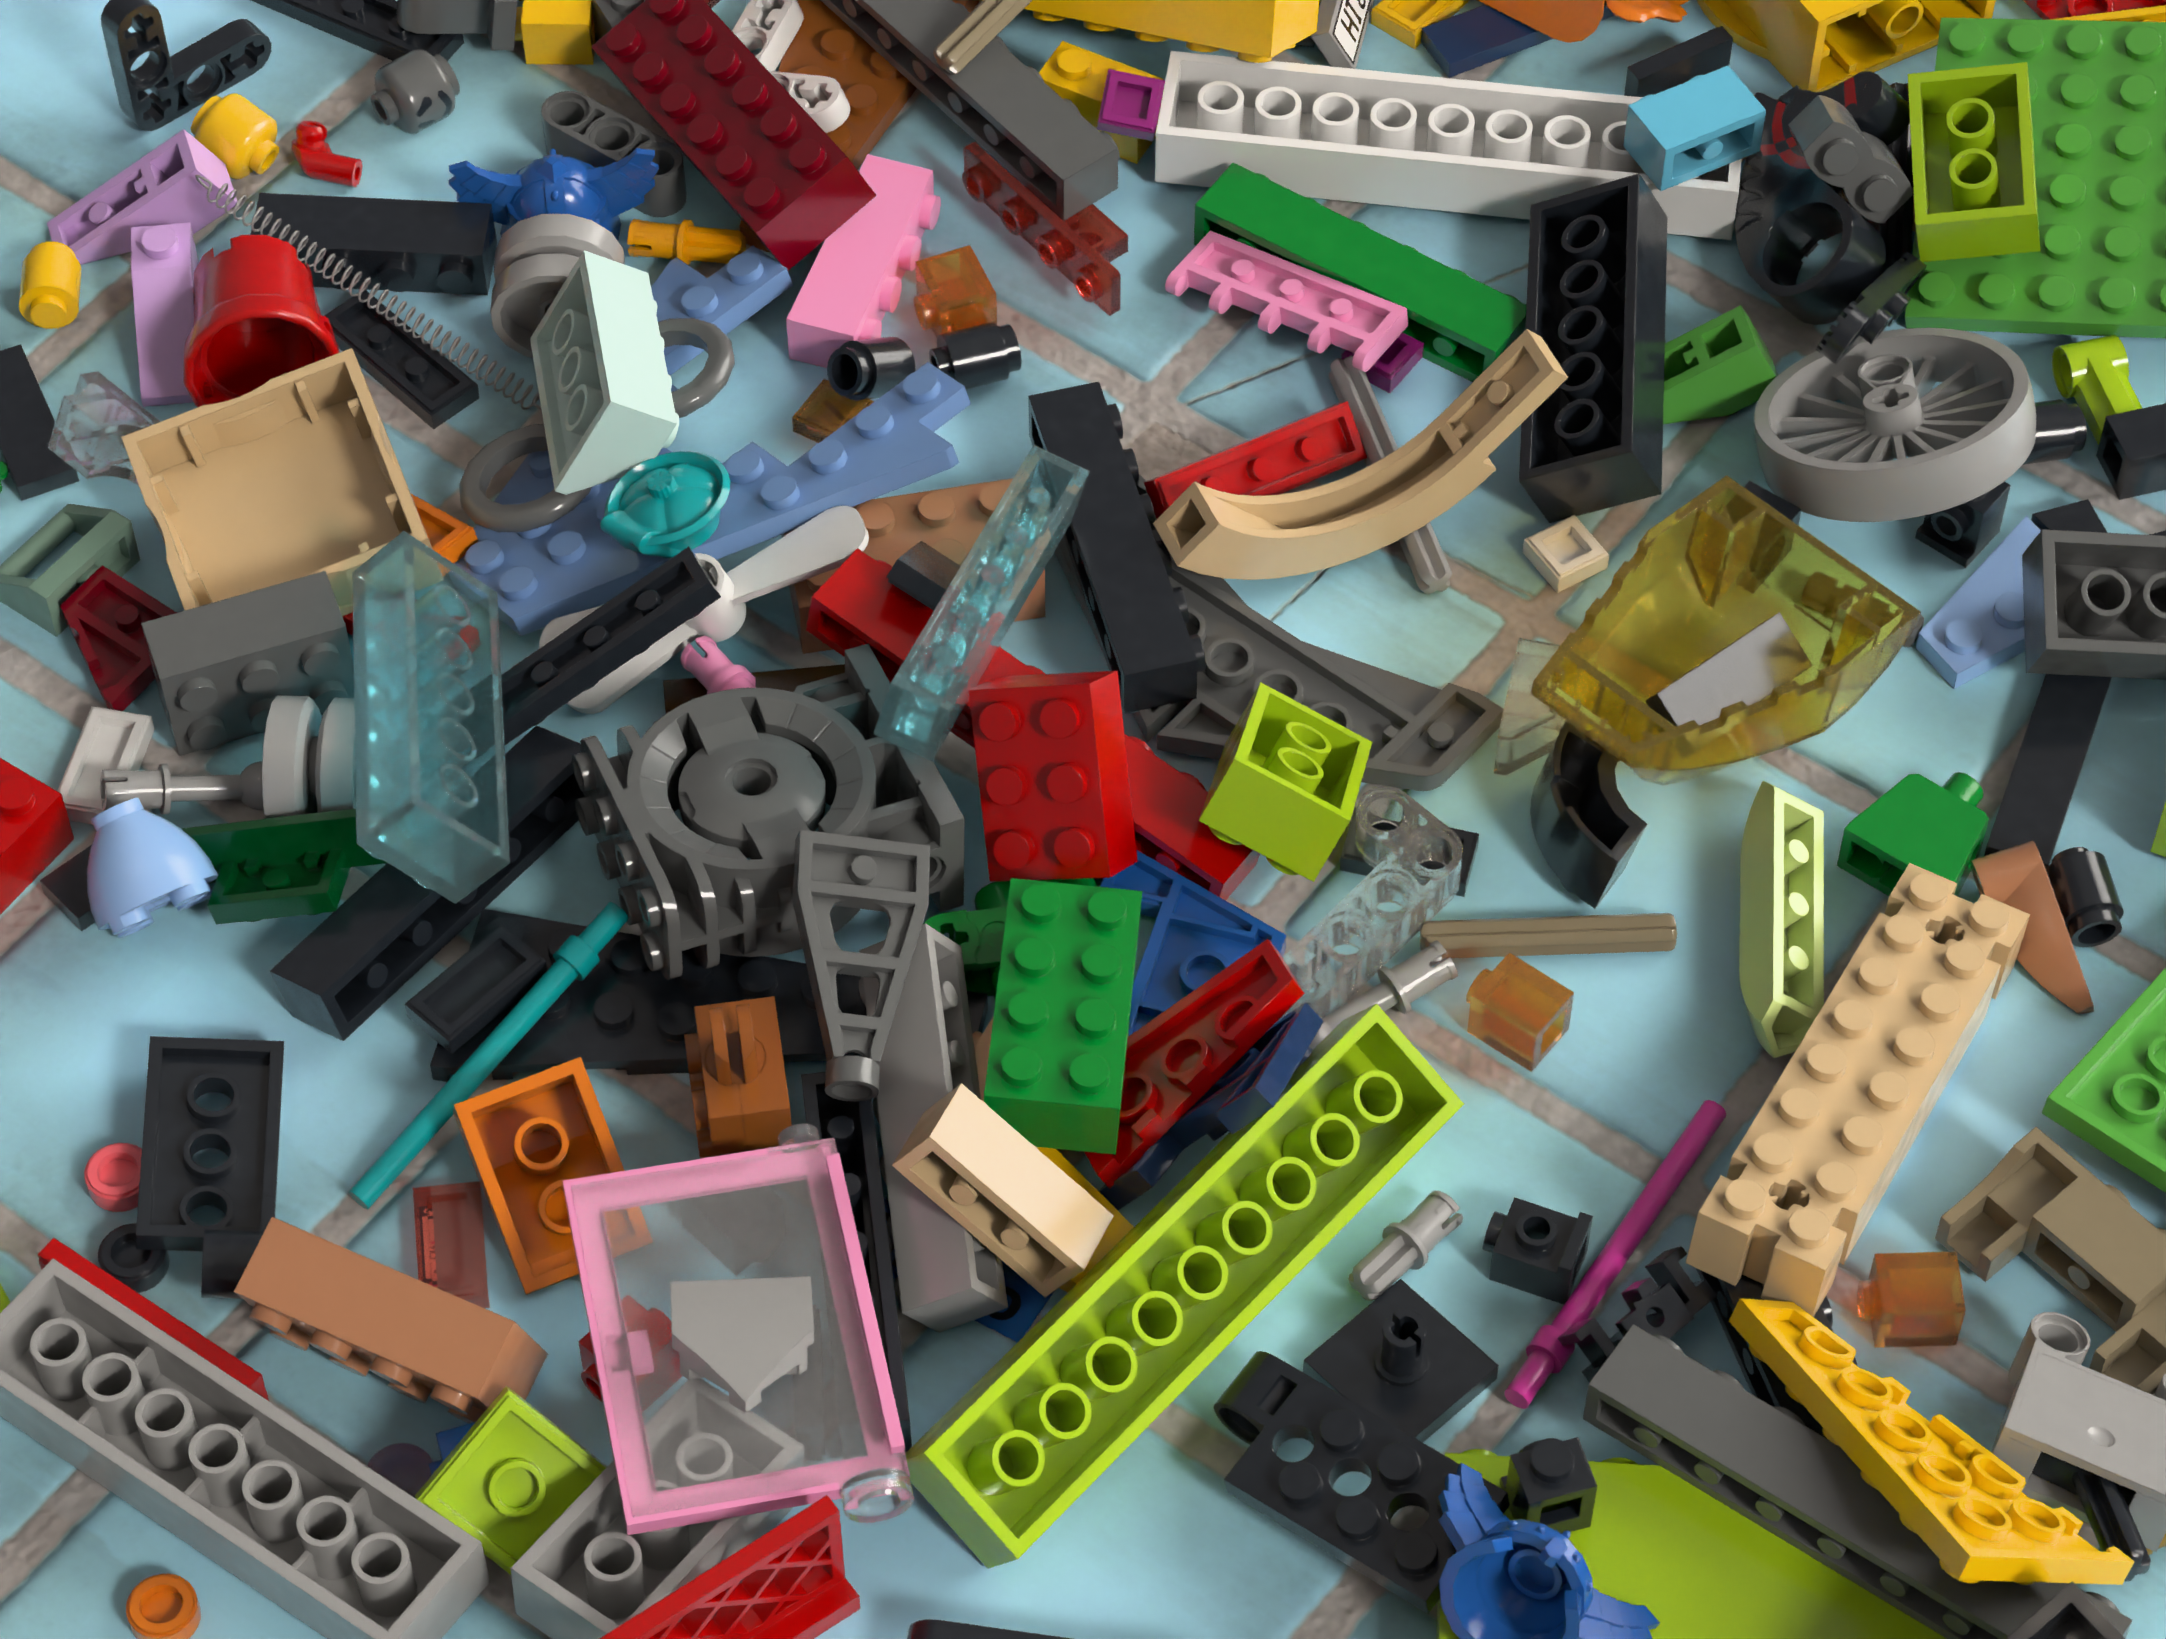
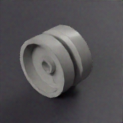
M540 214L518 221L502 234L495 250V284L492 289L490 312L493 329L505 345L526 357L533 358L530 338L583 251L625 265L623 247L612 232L593 220L571 214Z
M277 695L271 703L263 743L262 798L265 819L374 806L377 776V735L371 702L366 698L334 697L321 717L320 710L312 698L308 696Z

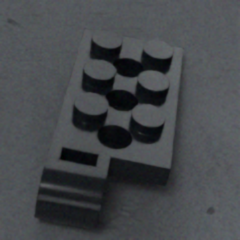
M150 1036L136 1225V1249L203 1251L201 1298L242 1299L234 1290L271 1217L275 1218L284 1041ZM218 1092L228 1096L232 1102L223 1110L208 1111L198 1106L196 1100L203 1094ZM214 1148L224 1152L229 1159L219 1167L205 1168L196 1164L192 1157L200 1150ZM211 1205L222 1210L225 1217L217 1224L203 1226L194 1223L188 1215L199 1206Z
M1257 1351L1213 1407L1215 1414L1223 1425L1239 1439L1250 1445L1224 1478L1227 1492L1429 1614L1440 1599L1439 1579L1448 1559L1457 1553L1439 1522L1443 1512L1438 1496L1445 1490V1477L1447 1474L1457 1475V1467L1460 1464L1278 1357L1267 1352ZM1292 1438H1303L1314 1445L1312 1452L1305 1459L1296 1462L1284 1461L1276 1453L1285 1441ZM1348 1472H1361L1371 1478L1368 1488L1355 1496L1341 1495L1333 1489V1486L1341 1475ZM1483 1478L1484 1486H1486L1492 1500L1495 1501L1504 1514L1510 1506L1508 1493ZM1406 1506H1418L1429 1513L1427 1521L1415 1530L1403 1531L1395 1528L1390 1523L1395 1512Z

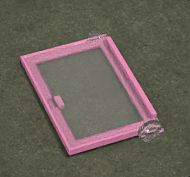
M796 1124L785 1128L778 1135L779 1146L563 1181L564 1197L627 1535L813 1504L826 1495L831 1500L841 1499L845 1516L852 1521L860 1523H874L894 1518L908 1510L914 1502V1494L905 1456V1443L840 1154L837 1153L834 1138L820 1140L818 1130L813 1125ZM811 1276L814 1343L807 1347L806 1371L800 1375H783L761 1391V1403L747 1413L729 1404V1392L705 1378L687 1379L680 1375L679 1352L672 1348L670 1282Z

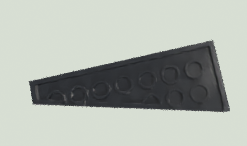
M483 909L469 950L502 924L545 959L547 969H549L556 962L553 954L570 935L578 937L587 926ZM617 932L597 954L600 962L583 981L575 979L491 1073L493 1080L513 1079V1072L544 1071L579 1057L582 1058L586 1070L615 1068V1070H627V1075L689 1073L684 1035L697 1033L694 1006L772 996L775 997L783 1061H826V1053L806 963L765 956L747 957L720 954L719 965L704 969L697 960L693 949L690 948L682 951V976L667 980L660 969L652 972L648 968L641 948L640 935ZM836 974L838 1006L842 1013L867 1016L866 1006L859 992V980L862 976ZM529 990L453 1054L437 1043L430 1064L433 1080L447 1082L450 1079V1074L456 1073ZM967 991L972 1034L976 1031L982 1033L988 1012V994ZM850 1052V1053L845 1054L844 1056H862V1055H860V1054H858V1053H855V1052Z

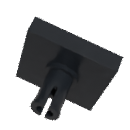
M1399 1279L1304 1359L1303 1373L1417 1440L1424 1442L1497 1379L1499 1365L1402 1279Z

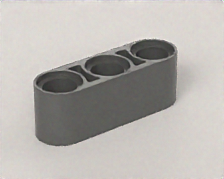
M575 91L555 93L542 104L541 116L547 155H549V151L553 148L557 154L576 158L592 165L594 168L618 162L624 157L629 156L636 148L655 150V157L652 162L659 165V170L653 178L655 179V186L644 195V203L634 208L652 217L671 216L683 208L687 198L683 155L680 148L674 143L586 95Z

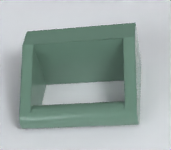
M67 504L0 565V602L57 637L68 627L60 605L97 569L103 565L122 577L141 560L131 521L112 509ZM75 531L83 536L37 579L24 577L71 533Z

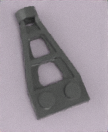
M800 829L795 839L792 901L826 1053L825 1093L834 1099L842 1101L870 1100L879 1094V1063L929 906L930 845ZM834 906L885 912L889 918V929L882 950L876 955L841 950L836 943L830 918L831 909ZM836 974L878 979L879 989L875 1012L872 1016L841 1012L838 1006ZM850 1052H855V1053H858V1054H860V1055H862V1056H844V1055L847 1054V1053H850Z

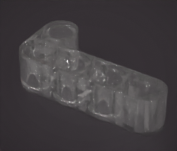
M1380 786L1364 793L1358 801L1355 845L1358 854L1374 869L1283 956L1284 961L1305 994L1280 1019L1305 1002L1321 1019L1342 1007L1377 973L1379 968L1383 967L1420 931L1423 922L1430 921L1458 892L1463 856V846L1460 838L1452 829L1405 792L1395 787ZM1384 822L1391 823L1397 828L1390 831H1381L1372 826ZM1431 860L1438 861L1444 864L1445 867L1432 870L1420 864ZM1390 902L1396 903L1403 908L1399 911L1386 912L1376 906L1381 903ZM1346 944L1358 948L1359 951L1354 954L1345 955L1335 952L1333 948Z

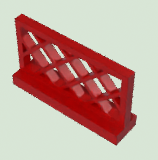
M828 1495L824 1496L599 1639L816 1638L860 1609V1597L845 1578L839 1509Z

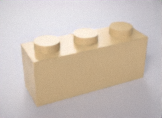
M962 1083L922 1114L892 1164L897 1171L1044 1297H1047L1086 1268L1114 1216Z

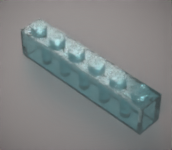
M1033 445L892 680L874 731L875 735L933 762L969 700L968 690L977 686L1071 524L1090 471Z

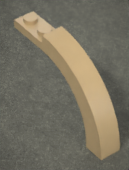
M1526 329L1423 431L1374 464L1347 477L1319 487L1280 495H1236L1217 491L1194 481L1153 525L1178 567L1198 574L1225 579L1258 580L1283 578L1315 572L1363 557L1420 529L1475 490L1497 470L1488 456L1568 376L1542 337Z

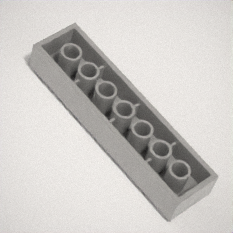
M52 1259L0 1313V1416L325 1638L442 1639L490 1583L482 1542L55 1259Z

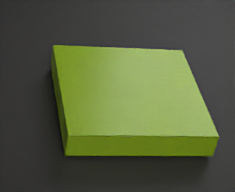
M506 1385L416 1493L415 1498L482 1542L484 1554L511 1575V1567L608 1466Z

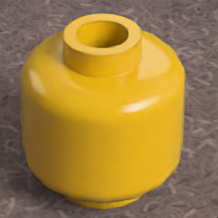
M236 93L222 98L217 95L211 97L200 108L190 128L191 133L195 135L194 138L226 164L229 177L235 180L242 179L253 171L259 175L263 174L270 168L279 153L280 148L275 144L278 130L274 118L245 97Z

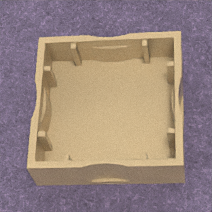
M352 348L270 379L262 386L240 397L225 402L200 406L121 437L145 504L165 543L166 561L184 611L326 571L340 612L344 616L444 577Z

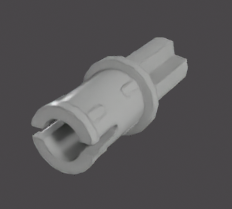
M1432 1191L1400 1223H1390L1383 1230V1241L1354 1266L1352 1273L1349 1275L1351 1287L1358 1291L1364 1299L1368 1301L1376 1300L1406 1271L1422 1268L1427 1263L1428 1253L1434 1249L1433 1247L1462 1224L1463 1216L1456 1213L1460 1209L1456 1202L1441 1191Z

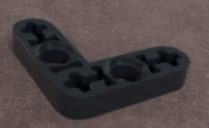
M109 0L101 15V27L120 108L129 119L144 131H154L208 101L211 97L222 93L253 75L264 66L271 53L272 43L269 37L247 19L232 21L170 57L161 15L149 0ZM132 27L136 32L131 33L127 29ZM149 51V56L145 62L136 70L131 71V67L136 59ZM205 65L201 75L192 83L187 84L192 73L200 66ZM150 89L152 92L148 95L144 90Z

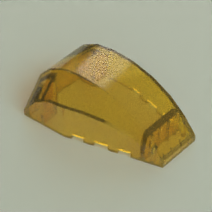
M1726 475L1647 531L1638 543L1637 551L1630 561H1624L1615 573L1612 584L1601 599L1596 598L1586 611L1584 621L1576 632H1570L1534 679L1530 694L1547 710L1640 779L1663 786L1690 781L1783 749L1825 732L1857 704L1889 667L1917 626L1921 611ZM1779 612L1813 665L1790 682L1773 688L1771 695L1762 701L1749 706L1743 701L1722 708L1719 718L1701 725L1692 720L1679 726H1674L1648 707L1645 702L1646 699Z

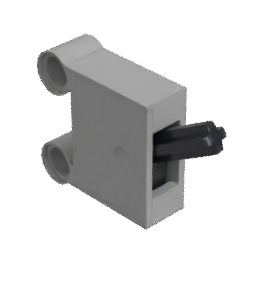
M2043 1312L2037 1314L2031 1320L2009 1369L2008 1379L2014 1389L1991 1453L2026 1478V1484L2022 1490L2025 1495L2054 1509L2064 1507L2078 1519L2091 1525L2102 1552H2106L2107 1548L2115 1546L2135 1561L2125 1579V1582L2131 1581L2135 1575L2144 1574L2149 1570L2151 1559L2146 1548L2157 1552L2166 1533V1373L2162 1377L2155 1394L2151 1395L2082 1365L2090 1348V1336L2086 1329L2079 1322L2066 1315L2056 1312Z

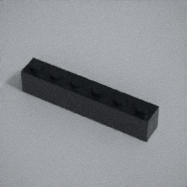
M1099 381L1029 395V437L1109 671H1118L1121 707L1124 714L1196 699L1197 672L1206 670L1203 645L1198 634L1190 636L1185 625L1189 622L1186 597L1182 587L1172 588L1169 580V576H1172L1170 553L1163 540L1155 541L1152 530H1155L1153 525L1155 522L1153 505L1148 494L1139 495L1136 487V484H1139L1137 460L1132 448L1124 450L1122 448L1120 439H1123V426L1116 403L1107 405Z
M536 725L409 842L412 851L407 861L386 863L335 912L274 966L270 973L292 1016L337 1039L345 1041L478 916L483 909L494 901L579 820L575 800L584 797V794L574 774L572 755L580 753V743Z
M826 1072L801 1074L809 1152H814L819 1147L834 1145L835 1152L840 1154L906 1453L912 1447L910 1416L872 1099L865 1101L834 1099L825 1093ZM820 1246L843 1463L867 1459Z

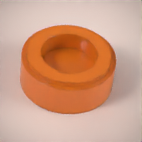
M157 1574L144 1579L131 1591L126 1603V1615L131 1630L137 1639H189L200 1623L201 1608L196 1592L187 1580L174 1574Z

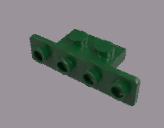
M390 805L181 828L198 843L218 873V877L210 882L215 883L207 904L216 925L335 912L351 867L404 862L409 859L412 847L395 809Z

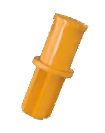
M633 219L628 230L627 244H635V246L628 248V253L632 257L641 256L667 259L677 257L687 265L692 260L728 264L733 257L746 250V237L739 230L694 226L692 220L684 219L681 224L656 223Z

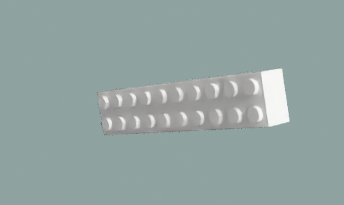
M1171 51L1156 129L1155 182L1211 187L1234 162L1254 173L1262 174L1271 181L1304 197L1530 220L1531 204L1640 173L1668 217L1667 234L1732 240L1742 159L1659 191L1623 147L1628 105L1637 102L1643 97L1280 61L1254 63L1241 60L1238 57Z

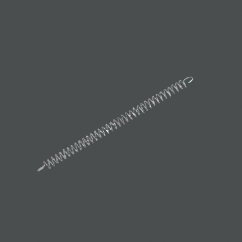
M195 175L196 180L208 190V202H216V206L219 209L225 207L226 214H233L235 220L242 219L244 226L251 225L253 232L260 231V235H263V229L273 217L272 212L266 215L261 227L256 230L253 225L263 214L264 207L258 208L252 218V222L247 224L245 223V217L253 210L255 201H251L245 208L243 216L238 218L236 217V211L244 204L246 195H242L238 199L234 210L228 212L227 206L236 197L237 189H233L230 192L225 205L219 206L218 200L226 193L228 183L222 185L216 199L210 200L209 194L212 191V183L200 175ZM200 179L207 182L209 184V187L205 185ZM281 218L274 222L268 236H272L277 231L282 222ZM287 224L282 229L278 239L282 240L288 234L291 228L290 224ZM296 230L291 235L288 241L289 244L292 245L299 236V230ZM308 236L303 237L297 247V257L298 253L308 242ZM313 242L307 250L305 257L302 259L298 257V260H305L306 265L307 258L312 255L317 247V242ZM322 248L317 254L314 263L309 265V267L314 266L315 273L323 272L324 279L331 278L334 285L340 284L343 291L349 290L352 297L358 296L361 303L367 302L369 308H376L378 314L385 313L387 320L394 319L396 326L403 325L405 332L412 331L414 338L421 337L423 344L430 343L432 350L439 349L441 356L448 355L450 362L457 361L459 368L466 367L468 374L475 373L477 380L485 378L486 386L494 384L495 392L503 390L505 398L512 396L514 404L521 402L523 410L529 409L533 405L541 410V407L536 404L539 400V391L529 406H523L524 399L533 389V384L527 387L520 400H514L515 393L524 383V378L518 381L511 394H505L506 387L515 377V372L508 376L502 388L496 389L497 381L505 373L506 366L499 370L493 382L487 383V377L496 367L497 360L490 364L484 376L478 377L479 369L487 361V354L481 358L475 370L469 371L470 363L478 355V348L472 352L466 364L460 365V359L469 349L470 343H466L456 359H451V353L460 343L461 337H457L453 341L447 353H442V346L449 340L452 331H448L444 335L438 347H433V340L440 334L443 325H439L435 329L432 338L425 342L424 335L433 325V319H430L422 333L416 336L415 329L424 319V313L418 316L413 328L407 330L406 323L414 315L415 307L409 310L404 322L398 324L397 317L405 309L406 301L400 304L395 316L389 318L388 311L396 303L397 295L391 298L386 310L380 312L379 305L386 299L389 293L388 289L382 292L377 304L371 306L370 299L379 290L380 283L375 284L368 298L362 300L361 293L370 284L371 277L365 279L357 294H353L352 287L360 280L362 271L356 273L348 288H344L343 282L351 274L353 265L345 270L339 282H335L334 276L341 270L344 259L336 264L332 275L328 277L325 275V270L334 261L335 254H331L327 258L323 269L320 271L316 269V264L324 257L326 248Z

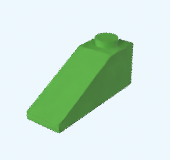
M1741 305L1665 343L1663 424L1731 415L1757 402L1765 388L1778 376L1767 346Z

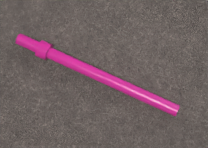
M1712 1100L1703 1102L1551 1325H1543L1539 1328L1526 1347L1527 1360L1504 1392L1506 1399L1518 1408L1526 1409L1551 1373H1559L1575 1351V1344L1563 1346L1558 1337L1575 1323L1590 1317L1725 1119L1726 1111L1720 1104Z

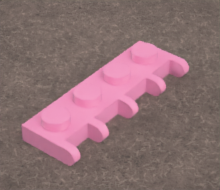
M1209 231L1169 274L1165 283L1166 292L1175 296H1181L1188 287L1211 295L1209 308L1220 314H1224L1232 304L1260 315L1258 328L1269 334L1274 333L1281 324L1308 334V349L1322 354L1331 344L1355 353L1352 360L1353 367L1367 372L1408 326L1407 308L1213 231Z

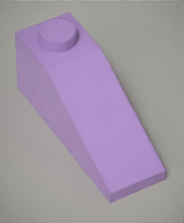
M183 129L48 221L47 226L51 240L71 248L80 265L131 252V227L190 222L192 233L195 234L226 213L225 207L219 209L216 206V202H208V190L196 180L195 175H200L212 183V191L209 194L210 200L216 199L222 185L228 183L226 193L218 200V205L223 206L228 195L233 190L226 164ZM200 179L205 185L209 187V184L207 182ZM236 197L227 206V211L235 207L237 203Z
M190 222L131 227V275L140 392L143 407L194 403L183 383L184 345L194 324V271L199 263Z

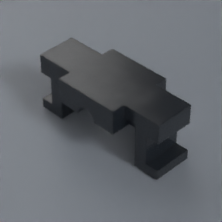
M1682 1246L1662 1252L1645 1266L1652 1278L1649 1277L1636 1281L1621 1293L1630 1312L1615 1323L1619 1331L1614 1336L1609 1338L1595 1317L1575 1323L1558 1337L1563 1346L1577 1343L1591 1364L1582 1371L1589 1383L1633 1324L1651 1335H1662L1670 1339L1692 1321L1697 1312L1717 1297L1706 1279L1693 1283L1678 1263L1687 1255Z

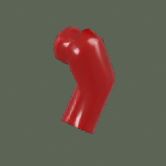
M316 121L300 122L295 129L296 139L292 140V152L302 171L313 179L357 187L362 176L363 165L361 159L332 153L330 146L325 142L327 129L322 123Z

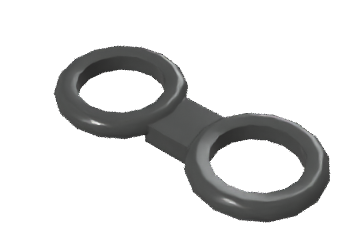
M670 318L658 322L660 336L664 339V348L673 345H691L704 349L708 353L703 370L690 383L671 392L675 413L678 414L679 418L688 416L711 402L726 386L735 364L731 340L718 326L696 318ZM532 424L508 431L486 444L469 461L459 483V493L462 509L475 524L496 532H525L549 525L573 511L590 493L592 487L567 495L552 490L539 499L523 504L502 505L488 500L486 490L491 478L504 465L526 454L548 451L544 424Z

